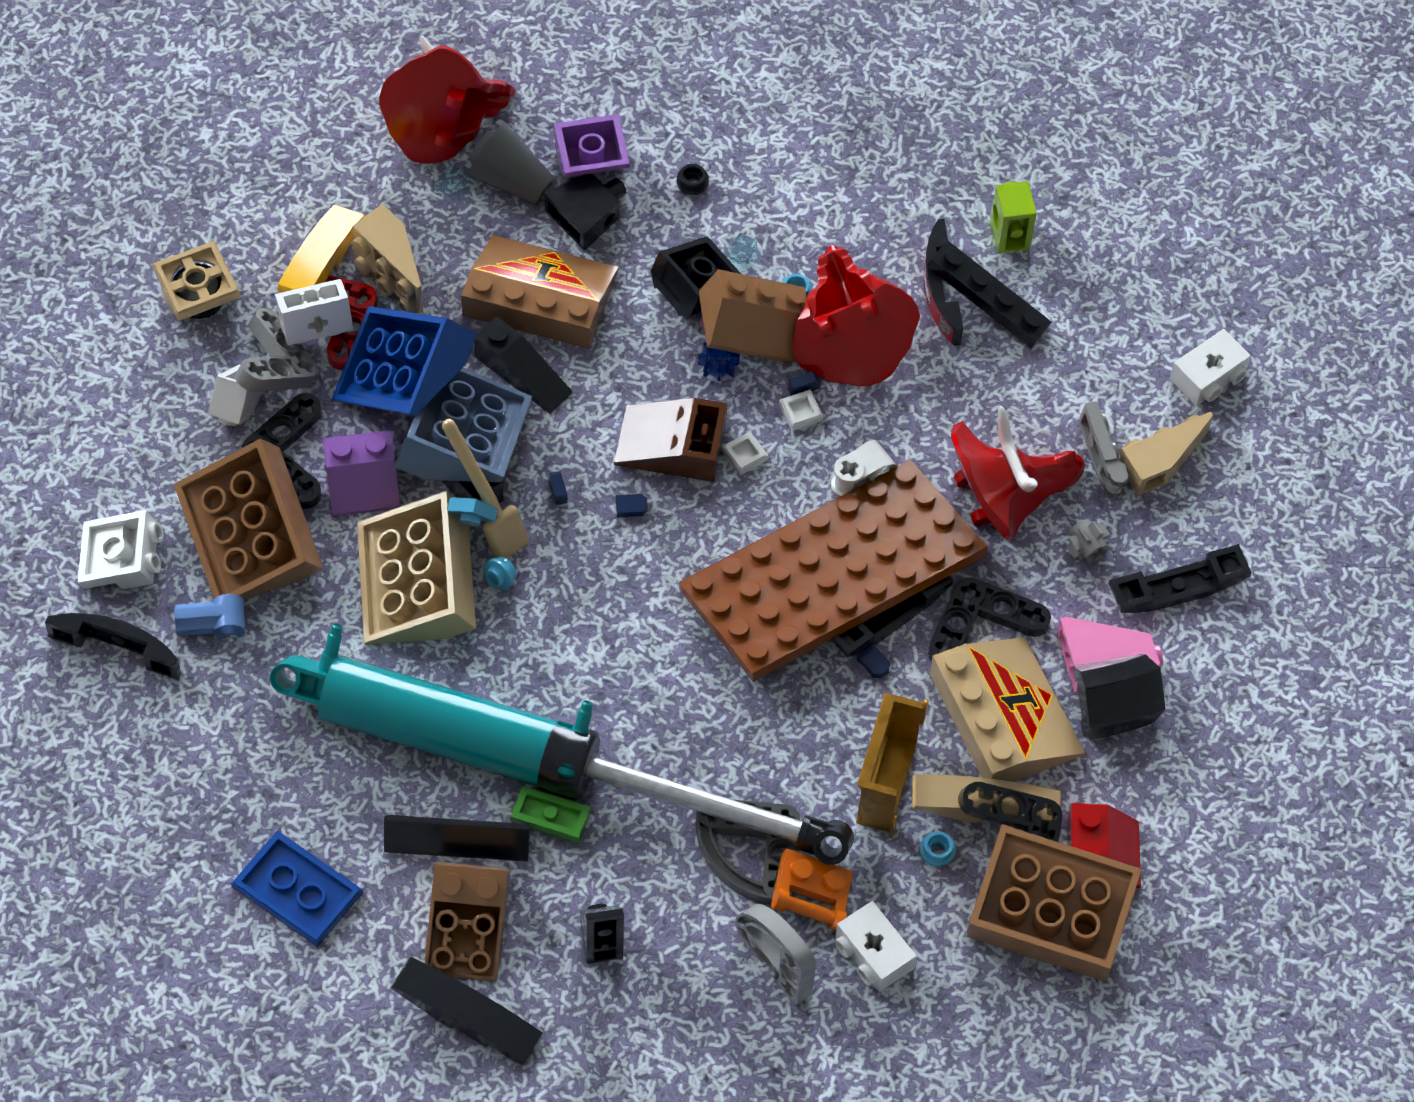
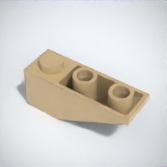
M1211 411L1201 416H1190L1183 423L1172 428H1161L1152 436L1143 440H1132L1122 448L1119 461L1126 464L1127 473H1129L1128 481L1137 496L1168 484L1209 432L1213 418Z

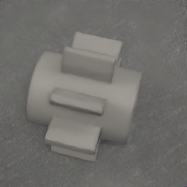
M1085 519L1076 523L1068 532L1070 543L1066 547L1075 559L1081 556L1087 562H1093L1101 558L1109 549L1107 538L1110 536V533L1102 522L1096 524L1095 521L1091 522L1089 519Z

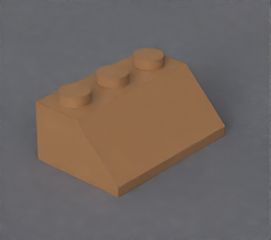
M718 269L699 290L707 347L785 363H795L796 359L792 348L793 333L797 318L806 303L805 287Z

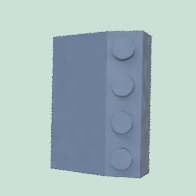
M462 368L413 417L394 467L425 480L471 481L442 429L443 421L452 419L460 430L487 481L502 482L532 396Z

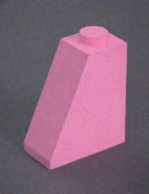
M1070 617L1060 618L1057 635L1075 694L1078 693V686L1075 681L1073 666L1139 654H1146L1159 667L1163 666L1161 648L1154 645L1150 633Z

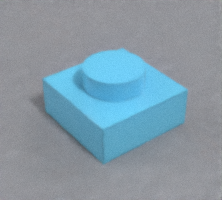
M450 497L447 511L460 516L459 521L462 523L480 526L481 521L495 522L498 508L478 499Z

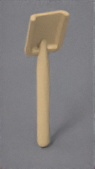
M446 419L442 423V429L482 501L498 508L495 522L487 521L483 526L493 558H508L529 542L519 511L514 505H510L504 510L501 509L496 495L456 423L452 419Z

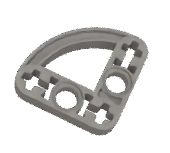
M754 904L740 913L735 919V926L739 935L760 962H766L772 970L770 975L791 1002L797 1005L810 997L813 993L816 960L804 940L779 914L765 905Z

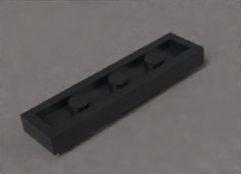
M948 240L926 266L1030 348L1033 347L1052 323L1047 317Z

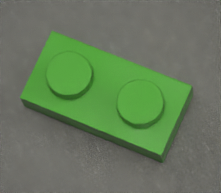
M522 786L511 813L510 821L511 823L528 824L532 830L579 844L591 813V807Z

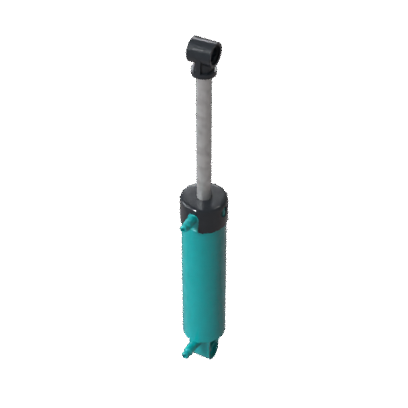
M339 624L331 626L320 662L299 655H291L276 665L270 673V683L277 692L318 705V716L321 720L537 786L538 789L573 800L582 798L590 779H594L796 842V850L815 855L819 861L828 865L842 862L854 843L852 828L841 820L824 821L805 815L803 821L597 758L600 735L597 731L589 729L593 707L591 701L584 700L582 702L574 725L561 720L548 719L360 660L338 655L343 629ZM285 668H289L295 673L296 681L288 679L285 674ZM828 836L838 838L842 847L833 848L829 846L825 838Z

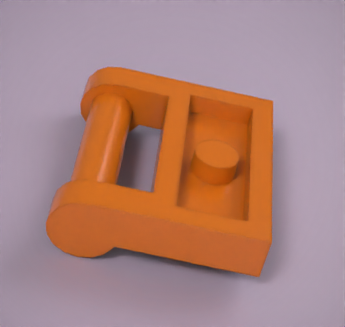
M787 848L781 854L771 908L780 912L788 910L826 923L829 929L836 931L837 924L847 916L845 910L853 871L837 865L825 864L814 857ZM789 891L830 904L831 909L792 897Z

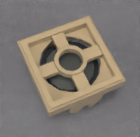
M215 240L152 264L153 271L160 283L166 305L168 304L170 314H175L178 321L188 317L194 319L208 318L217 313L223 304L241 298L240 291ZM194 262H204V263H208V264L212 265L213 267H211V266H209V265H206V264H199V263H196V264H195ZM182 266H184V268L180 269V270L177 272V274H176V275L174 276V278H173V282H171V279H172V276L174 275V273H175L179 268H181Z

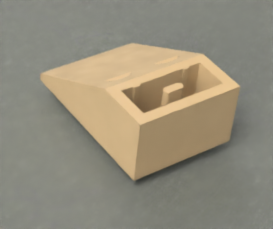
M381 204L352 225V245L355 253L354 264L363 276L369 274L375 280L378 290L385 297L391 295L397 301L400 311L423 314L421 282L405 225L384 204Z

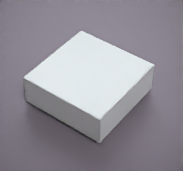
M811 389L779 400V405L791 431L823 421V414Z
M750 431L721 448L722 453L740 476L769 459V455Z

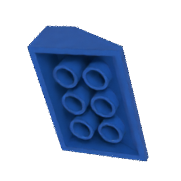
M368 306L332 400L415 416L465 366L468 357L472 353L477 334L448 318Z

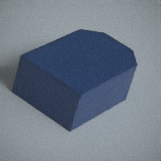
M809 372L791 378L788 383L791 396L810 389L814 391L821 387V381L816 372Z
M561 472L549 473L548 481L556 506L568 503L567 491Z
M642 494L616 495L617 517L643 516L648 511L647 498Z
M874 644L857 655L856 660L873 678L881 679L889 673V660Z

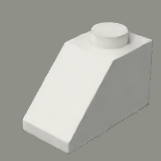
M241 364L217 375L208 410L209 415L218 417V422L228 426H237L248 420L263 392L246 390L237 383L235 373Z

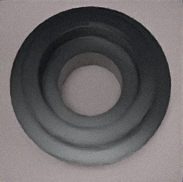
M687 164L677 174V187L688 195L701 194L709 185V176L702 166ZM689 179H696V180H698V181H697V182H689V181H687V180H689Z

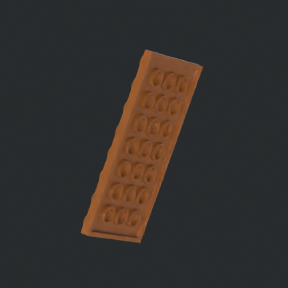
M909 460L897 466L896 469L894 468L875 478L873 482L869 481L685 578L679 582V589L754 682L832 640V637L843 634L856 627V625L869 620L987 556L988 546L919 468Z

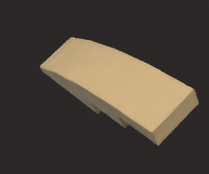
M915 774L913 776L912 809L965 822L979 823L982 820L981 818L965 814L958 804L960 791L973 782H984L1048 798L1055 801L1061 808V791L991 778L936 774ZM977 790L973 794L968 795V799L973 800V807L975 808L981 803L993 805L997 797L994 794V798L991 800L981 799L978 796L979 791ZM1005 798L1001 804L1003 813L1009 817H1016L1019 812L1018 803L1012 798ZM1047 808L1037 812V816L1042 818L1041 826L1052 820V816L1047 814Z

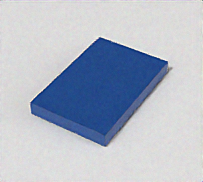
M278 830L231 883L233 889L316 947L322 943L363 894V889Z

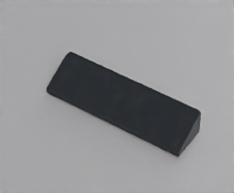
M385 815L384 852L528 861L530 846V825L400 815Z

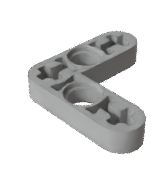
M259 308L250 320L249 328L270 357L244 359L235 373L237 383L251 392L310 387L319 373L316 363L301 344L287 345L279 316L275 312L267 308Z

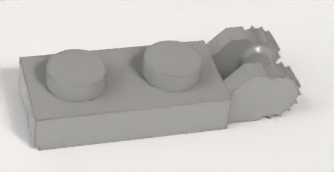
M1097 401L1088 402L1084 405L1078 423L1100 484L1104 488L1103 491L1108 496L1116 497L1123 492V486L1128 481L1129 473H1127L1126 464L1118 460V447L1115 442L1111 441L1106 415L1101 413Z

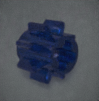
M706 342L703 343V353L698 354V365L704 366L703 376L706 377L710 374L716 377L717 381H720L721 377L727 374L733 377L735 366L740 363V354L709 348Z

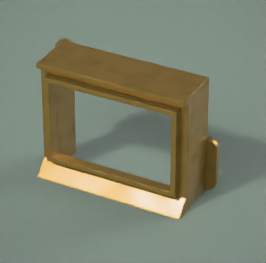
M885 692L857 786L861 789L856 823L890 832L889 838H893L898 814H896L917 744L920 725L924 724L929 700L925 699L923 703Z

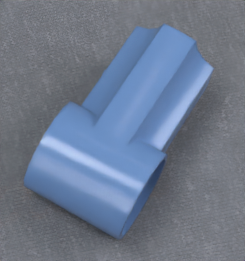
M223 594L214 598L213 602L175 605L174 615L177 637L214 634L216 637L224 639V635H237L238 638L245 634L244 599L239 595Z

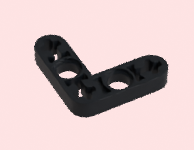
M302 393L295 396L242 444L243 448L261 438L280 447L286 467L291 471L290 478L302 509L313 508L320 502V483L283 451L321 418L320 400L310 393ZM310 405L312 406L311 413L304 411L300 414V406L308 408ZM298 418L299 425L296 424L294 419ZM282 425L291 429L290 434L282 438L276 437L272 433L276 427ZM296 479L302 489L308 490L311 488V496L304 494L300 497L299 488L294 484Z
M964 578L956 585L930 641L929 659L932 662V656L938 654L939 649L944 647L947 636L952 639L950 649L966 644L978 616L1025 635L1037 637L1045 634L1049 629L1050 611L1046 606L981 580ZM972 589L976 592L975 596L971 598L967 609L962 605L965 593ZM1000 601L1006 602L1011 606L1012 610L1008 614H998L994 611L993 605ZM1018 607L1023 608L1019 620L1015 619ZM1034 614L1039 615L1040 622L1038 621L1036 625H1031L1029 623L1030 618ZM952 617H961L965 620L967 626L962 630H955L948 625L947 621Z
M984 782L970 783L959 793L958 804L965 814L1024 829L1023 831L1033 834V830L1041 829L1042 818L1037 816V812L1047 808V814L1052 816V820L1044 824L1043 833H1050V837L1045 834L1034 835L1056 842L1059 840L1062 810L1051 799ZM977 790L979 791L978 796L981 799L991 800L994 798V794L997 797L993 805L981 803L975 808L973 807V800L968 799V795L973 794ZM1005 798H1012L1018 803L1019 812L1016 817H1009L1003 813L1001 804Z

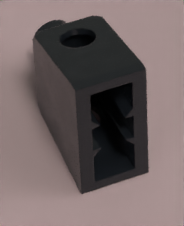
M585 174L545 192V211L584 251L619 219L620 203L618 199L624 196L627 191L623 182L617 177L603 185L594 174Z

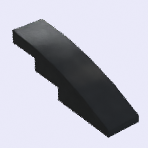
M413 957L408 958L390 987L443 1025L451 1029L456 1027L485 1047L492 1046L520 1065L526 1062L543 1032L480 992Z

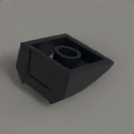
M708 236L659 251L651 268L654 289H658L677 310L678 316H690L702 311L699 290L718 269L741 273Z
M1146 654L1073 666L1080 701L1081 730L1083 736L1088 740L1117 735L1154 723L1166 709L1161 668Z

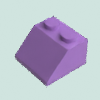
M618 114L554 124L555 149L560 172L564 177L630 168Z
M391 430L323 438L332 516L401 507L396 467H394L395 455Z

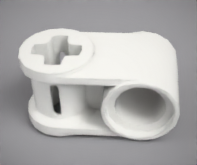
M870 440L836 461L834 465L835 476L831 481V489L835 495L841 497L869 481L873 482L880 475L894 468L896 469L897 464L876 440Z

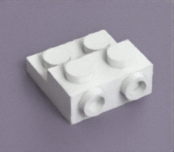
M146 510L84 522L78 583L84 589L114 583L121 589L153 584L154 573H159L161 570L160 558L156 553L157 543L162 542L164 537L161 524Z

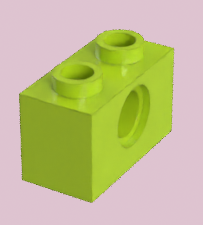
M1009 181L996 185L990 223L998 253L1030 249L1037 213L1029 181Z

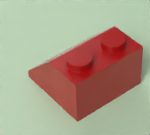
M1071 803L1067 818V845L1140 868L1139 821L1108 804ZM1141 874L1136 888H1141Z

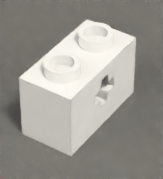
M341 279L275 294L280 324L287 345L302 344L309 340L336 336L353 330L349 300Z
M1222 329L1175 361L1170 380L1196 406L1205 400L1212 402L1221 394L1223 387L1229 383L1236 385L1246 377L1251 355L1225 329Z
M873 901L837 924L835 945L845 958L851 956L859 966L857 967L858 975L867 986L873 984L880 993L914 970L917 955Z

